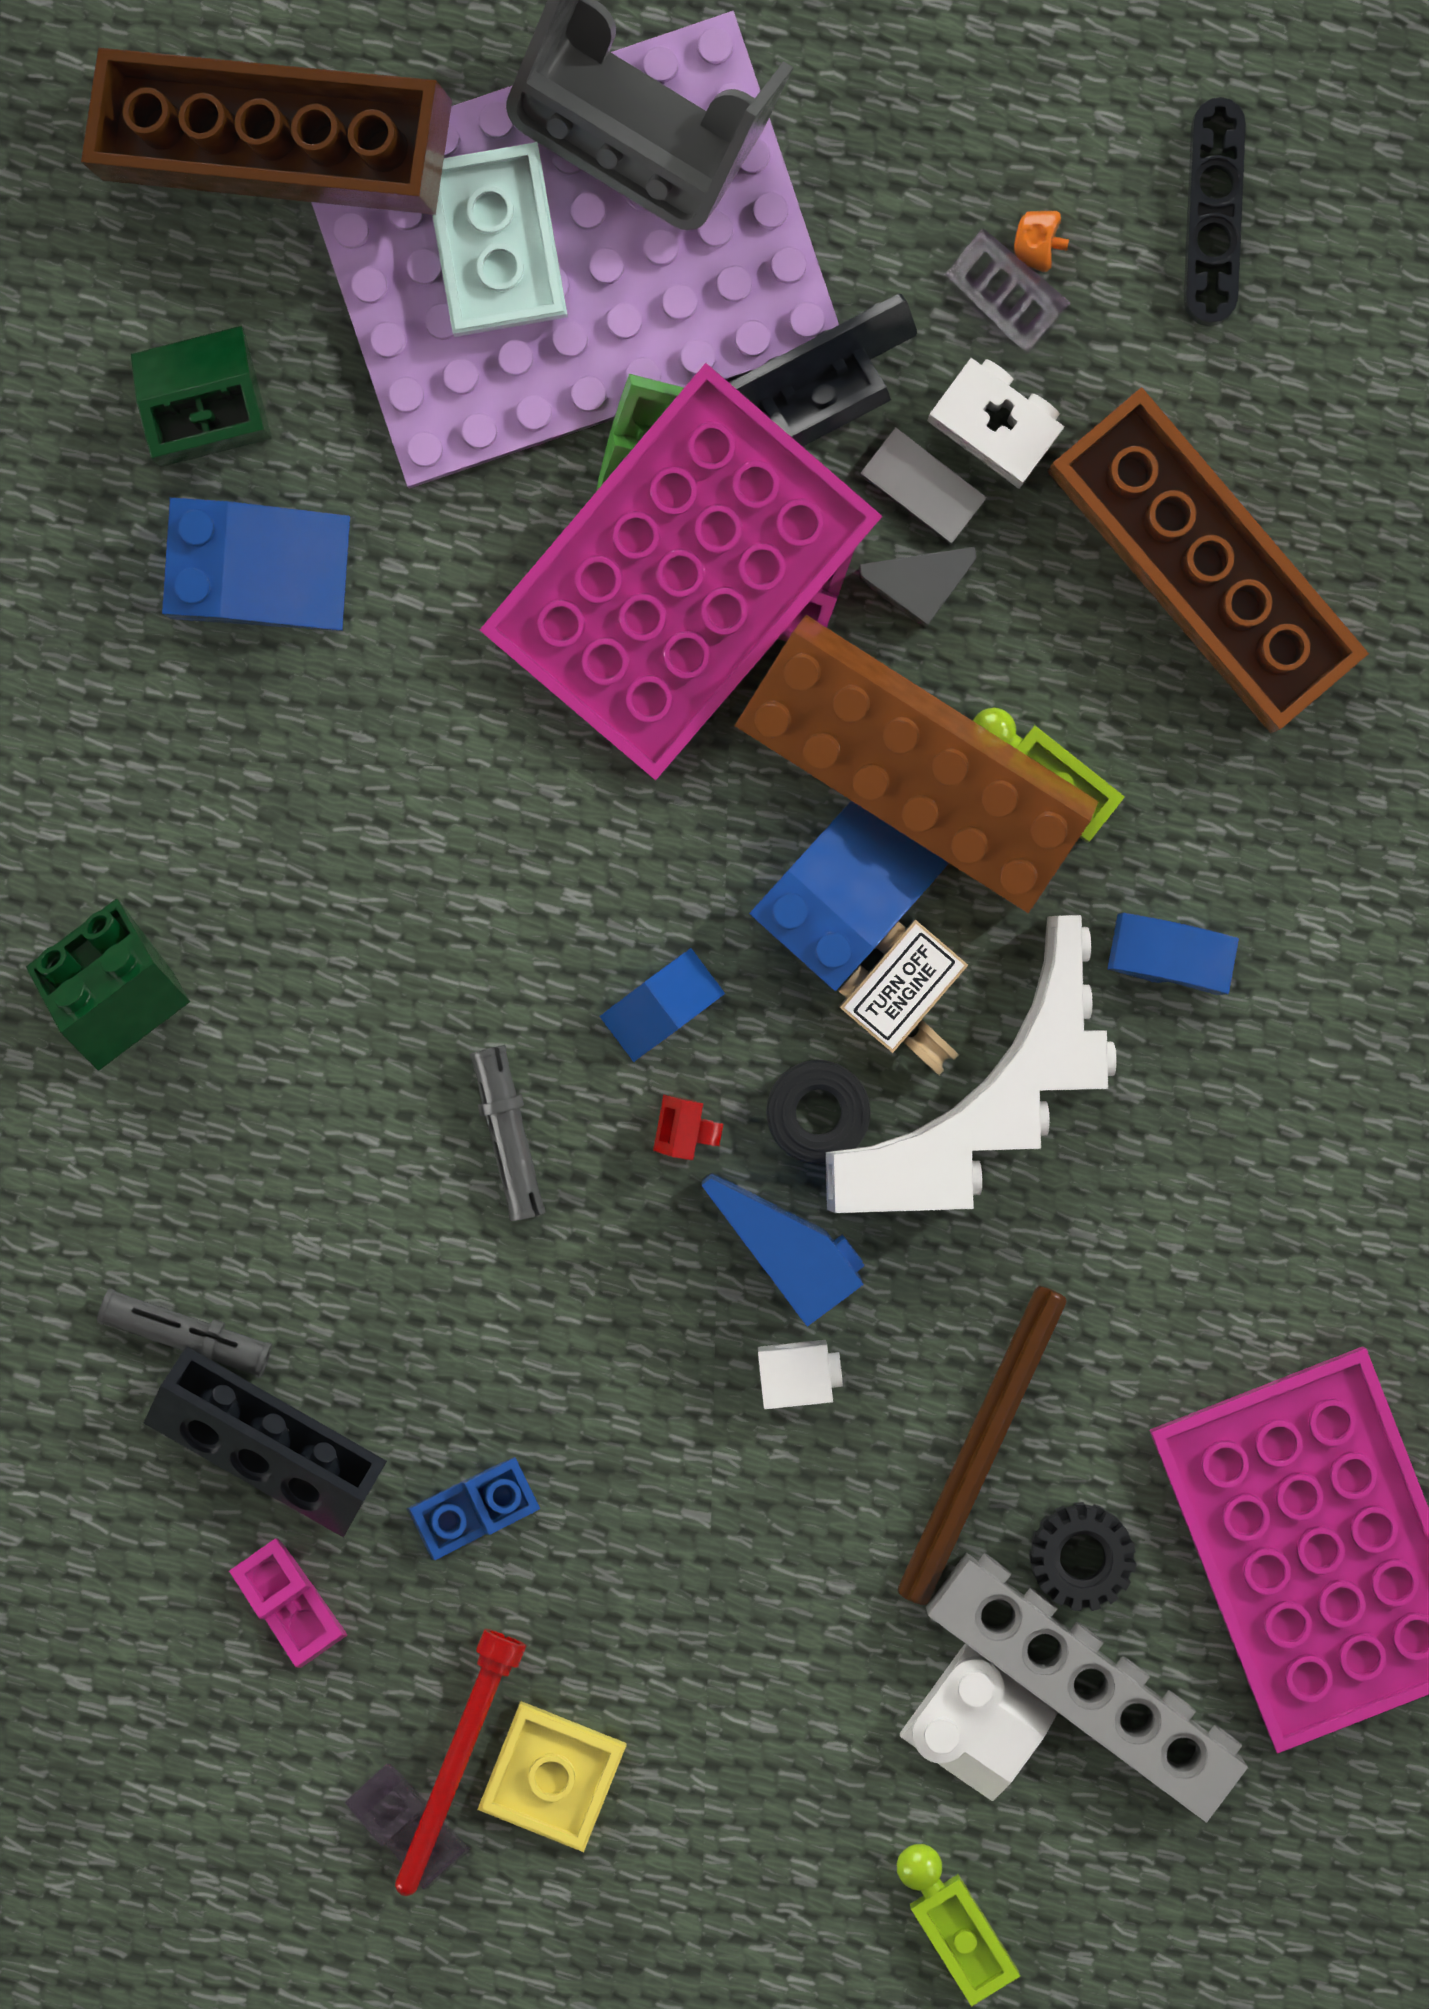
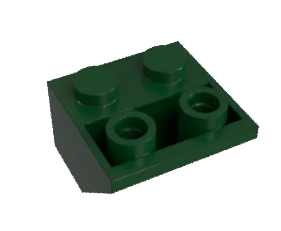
M243 326L131 354L136 402L150 457L160 467L272 439Z
M117 898L102 910L92 914L82 925L54 946L44 950L37 959L26 966L60 1033L98 1071L190 1003L173 971Z

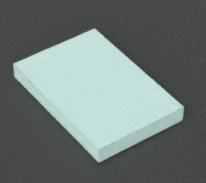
M538 142L444 158L436 215H432L454 337L568 317Z

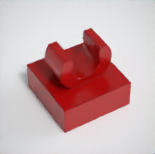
M663 1094L653 1151L675 1158L693 1160L696 1143L720 1147L724 1124L701 1119L704 1103Z

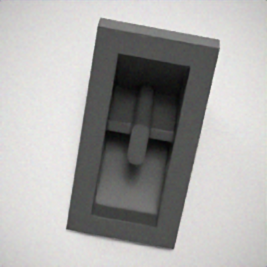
M975 547L860 564L858 570L862 583L926 629L977 557Z

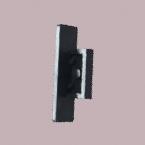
M897 294L884 302L876 303L863 313L832 329L821 332L815 338L781 356L768 360L764 365L731 381L730 384L804 447L891 401L887 386L872 364L871 359L916 336L917 329L909 305L902 294Z

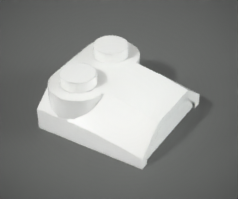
M965 1643L900 1732V1737L913 1745L925 1759L938 1763L973 1789L994 1801L1011 1784L1041 1743L1058 1712Z

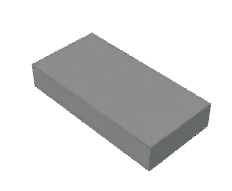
M896 427L860 473V476L950 545L987 498Z

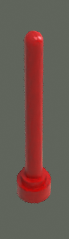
M486 1628L482 1633L476 1648V1652L480 1654L477 1664L481 1666L480 1672L395 1882V1888L402 1896L413 1895L419 1886L502 1676H509L512 1667H519L527 1645L509 1636L505 1638L504 1634Z

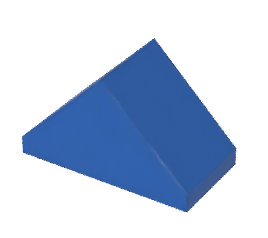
M690 948L599 1017L632 1061L635 1062L722 997L725 992L692 948Z

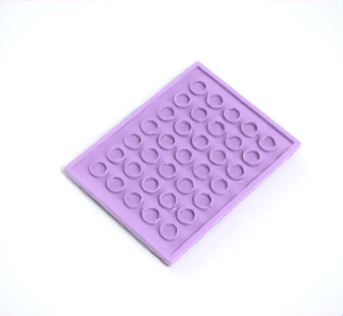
M734 11L611 52L707 111L717 94L724 90H740L754 98L760 92ZM512 86L451 107L444 158L536 142L520 132L508 117L506 101ZM770 118L713 213L701 227L694 230H683L669 224L538 143L568 317L454 337L432 214L311 202L409 489L614 420L629 374L685 387L701 367L707 363L725 380L729 381L764 365L768 360L781 356L815 338L821 332L839 325Z

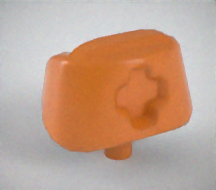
M1028 211L1021 217L1014 243V252L1019 263L1044 273L1048 272L1052 267L1051 248L1067 251L1069 239L1054 237L1061 222V214L1058 211Z

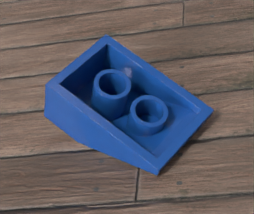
M170 497L162 614L175 620L343 631L350 516L230 501Z
M850 801L754 907L749 915L833 991H836L949 863L858 804Z
M713 1173L702 1179L704 1190L807 1327L864 1285L858 1274V1271L865 1266L863 1260L843 1234L833 1240L825 1229Z

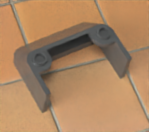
M547 0L506 101L507 114L512 124L526 136L669 224L683 230H694L701 227L717 207L763 132L794 67L783 61L756 98L740 90H724L717 94L707 111L609 52L616 36V25L611 13L596 0Z

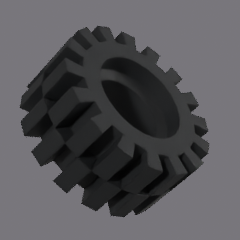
M1084 1502L1074 1503V1506L1065 1508L1063 1505L1056 1508L1054 1514L1050 1517L1046 1515L1040 1522V1528L1037 1532L1034 1531L1031 1539L1030 1562L1039 1586L1055 1603L1060 1606L1065 1604L1074 1611H1081V1608L1087 1607L1091 1611L1101 1609L1100 1604L1107 1601L1112 1604L1119 1599L1117 1594L1122 1589L1126 1591L1129 1587L1131 1572L1135 1573L1136 1562L1134 1560V1553L1136 1551L1129 1532L1113 1513H1109L1103 1507L1095 1504L1090 1506L1085 1505ZM1077 1535H1089L1096 1538L1104 1549V1561L1101 1568L1095 1574L1086 1578L1071 1576L1062 1568L1060 1562L1062 1547L1070 1538Z

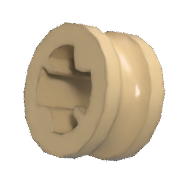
M921 1020L917 1024L918 1033L913 1037L907 1036L903 1042L940 1076L944 1071L942 1067L943 1062L946 1059L955 1060L959 1054Z

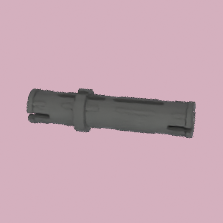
M506 1045L472 1052L470 1053V1058L473 1062L482 1103L478 1104L480 1116H486L506 1196L510 1221H517L534 1217V1214H544L546 1210L539 1192L531 1152L520 1111V1107L524 1106L522 1094L516 1095L509 1068Z
M111 1288L108 1289L104 1296L97 1317L98 1324H106L182 1351L187 1346L214 1362L255 1375L257 1378L262 1377L272 1350V1343H265L225 1329V1322L213 1319L210 1324L165 1307L116 1292V1290Z

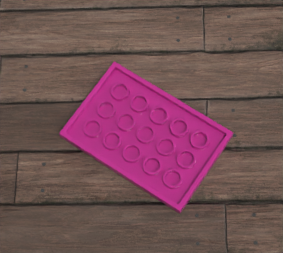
M705 363L486 621L480 631L654 780H657L883 516L719 373Z
M1359 1347L1149 1430L1273 1748L1277 1754L1429 1695V1507L1365 1347Z

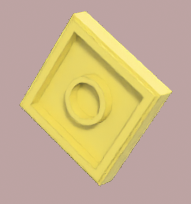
M520 1701L477 1810L584 1852L627 1743Z

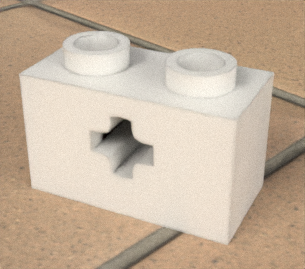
M970 358L931 411L927 421L1020 489L1062 432L1064 426L1056 421L1060 413L1040 396L1031 394L1027 399L1009 385L1012 383L1013 378L994 362L985 359L981 365ZM1001 407L1007 408L1011 412L1007 422L1013 429L1010 430L1005 426H1001L996 432L990 430L987 427L990 416L985 412V409L987 408L996 413Z

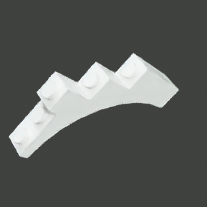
M1081 915L1047 917L1044 963L1032 1006L1012 1046L985 1081L953 1109L911 1133L869 1147L826 1152L827 1210L834 1213L974 1209L973 1195H981L982 1169L980 1161H972V1151L1041 1149V1136H1047L1049 1132V1108L1046 1101H1040V1091L1108 1089V1076H1114L1116 1072V1049L1114 1042H1107V1031L1084 1030V1019H1090L1092 1015V992L1090 985H1083L1082 962L1090 960L1091 936L1089 928L1082 927Z

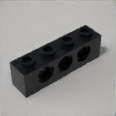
M187 1346L161 1384L144 1420L145 1425L343 1538L387 1462L385 1459Z

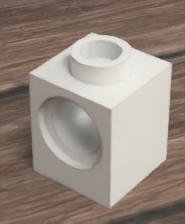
M826 1340L758 1347L764 1409L833 1402L832 1388L843 1387L839 1352L828 1353Z

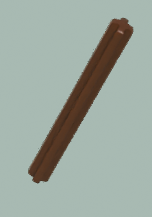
M1038 1286L1035 1288L899 1583L898 1593L913 1603L926 1605L929 1602L1066 1305V1298L1048 1287Z

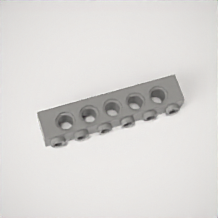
M966 1552L927 1604L928 1616L1207 1823L1248 1768L1243 1758L1237 1754L1242 1745L1215 1724L1208 1732L1191 1720L1196 1710L1170 1690L1162 1698L1148 1688L1145 1683L1150 1676L1126 1657L1122 1656L1116 1664L1101 1653L1099 1649L1104 1642L1085 1626L1076 1622L1069 1629L1054 1618L1053 1614L1058 1608L1042 1594L1030 1587L1025 1595H1023L1006 1581L1011 1576V1572L995 1559L984 1553L979 1560H976ZM999 1599L1011 1604L1012 1615L1005 1624L990 1626L982 1621V1610L990 1601ZM1041 1634L1052 1635L1058 1640L1056 1653L1047 1660L1033 1659L1027 1653L1030 1641ZM1085 1669H1097L1104 1674L1103 1685L1093 1694H1081L1074 1689L1075 1678ZM1142 1703L1150 1708V1715L1143 1726L1130 1729L1120 1723L1123 1710L1130 1704ZM1190 1738L1195 1741L1196 1748L1189 1760L1176 1763L1167 1759V1749L1174 1740Z

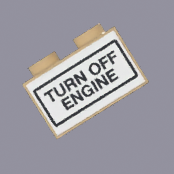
M913 920L907 928L898 921L876 946L884 955L868 972L860 965L838 990L846 997L839 1007L892 1053L968 966L967 963L917 920Z

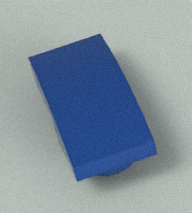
M1119 913L1117 915L1107 969L1155 983L1171 982L1214 995L1229 994L1239 938L1176 922Z
M516 1457L488 1468L407 1508L432 1560H437L485 1534L491 1535L540 1509Z

